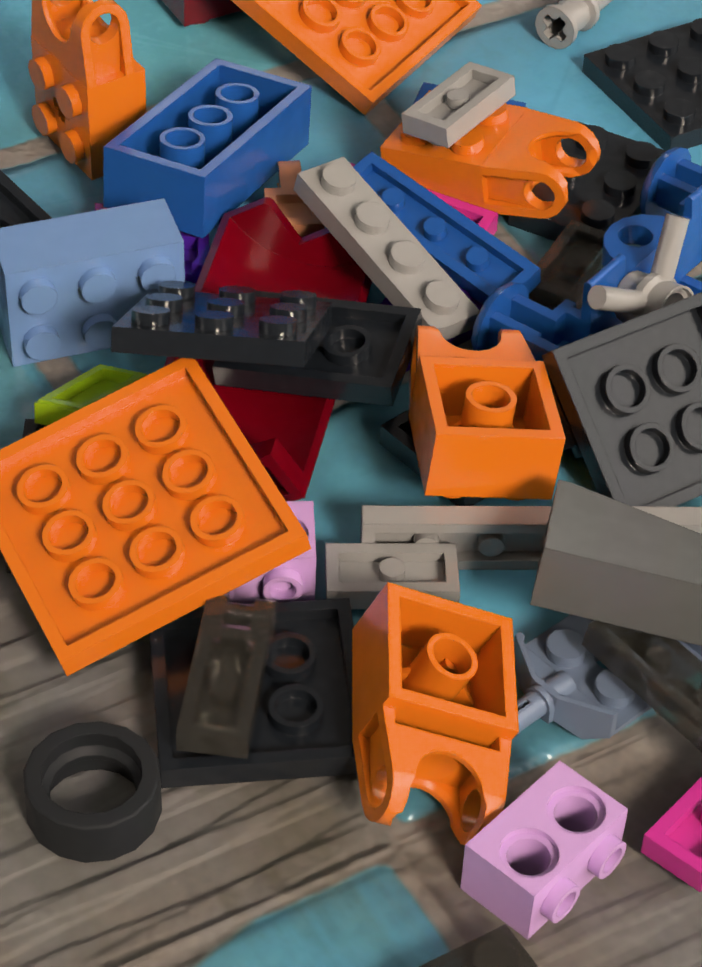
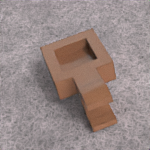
M300 160L278 161L279 183H277V188H264V197H270L275 201L300 237L325 229L323 223L293 190L297 174L301 172Z

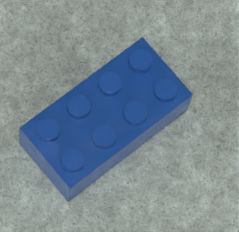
M215 58L103 146V207L112 208L165 198L179 231L204 238L220 224L224 213L239 207L278 172V161H290L309 144L312 86Z

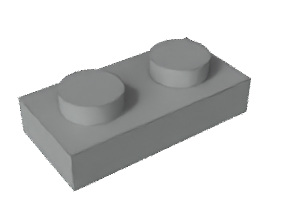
M469 61L401 113L403 133L428 141L436 146L449 148L516 95L514 75Z
M325 543L326 599L349 598L351 609H368L383 587L389 582L459 603L460 582L456 543Z

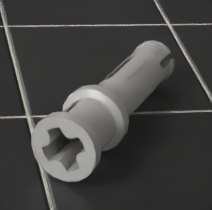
M558 0V4H549L541 9L536 16L535 27L537 34L549 47L564 49L575 41L578 31H587L595 26L599 20L600 11L613 0Z

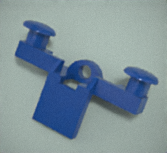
M674 147L663 152L652 165L643 183L639 199L641 214L624 217L611 224L605 232L602 250L603 268L584 283L582 307L580 309L576 308L575 302L565 299L554 310H551L530 300L528 289L524 284L509 282L496 288L484 302L473 326L471 336L473 351L488 350L495 347L498 343V332L500 329L519 330L524 336L535 360L543 361L542 355L551 350L623 323L616 317L615 312L592 309L587 301L588 292L595 285L618 287L621 280L632 271L639 270L650 274L666 213H674L690 219L674 279L678 284L689 287L694 295L701 293L702 282L686 275L702 261V166L691 162V155L688 149ZM627 244H638L641 246H630Z

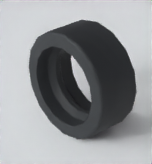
M96 721L74 723L49 734L32 750L23 769L27 823L38 842L59 857L84 863L114 860L136 850L154 833L162 813L159 759L146 739L125 726ZM101 769L119 773L133 782L136 788V792L124 804L100 813L83 814L66 810L52 801L50 797L51 790L64 778L88 770Z

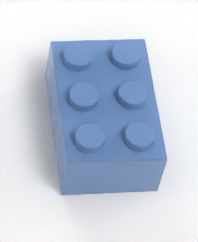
M165 198L0 228V332L13 367L111 348L112 326L152 289H158V284L161 282H185L184 240Z

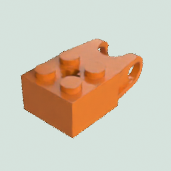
M32 0V59L29 60L28 69L35 86L36 104L32 106V117L35 126L43 136H48L62 150L64 157L69 163H75L91 180L103 177V146L147 113L145 68L133 58L127 14L114 0H97L95 2L92 0ZM110 13V25L105 23L100 15Z
M506 103L449 148L436 146L428 141L403 133L402 122L380 146L382 159L426 189L497 212L500 215L537 219L551 218L559 214L569 201L568 182L564 177L573 178L589 173L599 161L601 154L599 141L594 133L585 125L527 107ZM569 138L579 142L586 152V159L568 156L562 148L561 140ZM540 182L546 184L553 191L555 200L543 201L533 194V188Z
M417 325L410 364L409 421L424 495L443 496L452 499L480 497L506 498L514 501L524 499L552 500L566 438L544 361L535 360L524 336L519 330L500 329L498 332V343L495 347L488 350L473 351L452 345L444 339L441 332L434 326Z
M387 582L352 629V742L363 811L369 821L391 826L392 819L397 814L403 812L410 788H417L429 793L441 803L449 817L453 833L459 843L465 845L497 817L505 807L512 739L519 732L513 619Z

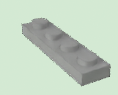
M344 156L297 174L293 190L393 306L420 308L422 325L436 327L445 340L473 329L480 310Z

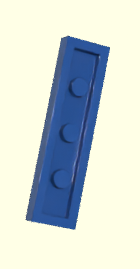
M371 151L353 166L451 279L482 305L496 288L509 282L524 284L529 293L541 283L540 267Z

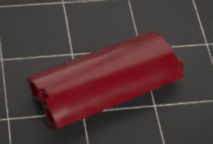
M264 197L223 214L196 282L195 292L219 294L220 287L246 286L254 288L256 291L274 293L289 290L309 291L317 294L319 298L366 303L372 280L327 228L300 237L275 201L270 197ZM167 357L163 367L180 358ZM196 359L285 501L305 498L336 399L215 385L212 367L215 360Z

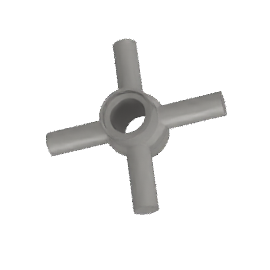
M666 213L650 274L636 270L628 273L621 280L618 287L593 286L587 296L589 306L595 310L615 312L616 317L621 322H626L693 296L694 293L689 287L678 284L674 279L690 219Z

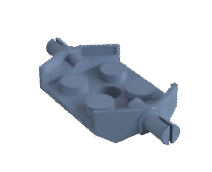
M568 615L527 644L524 643L525 635L522 632H518L515 634L514 641L515 671L519 688L525 695L517 700L519 723L517 735L541 718L547 724L552 721L556 722L580 739L611 738L702 672V646L575 615ZM602 659H615L623 662L628 668L625 670L620 668L604 669L596 662Z

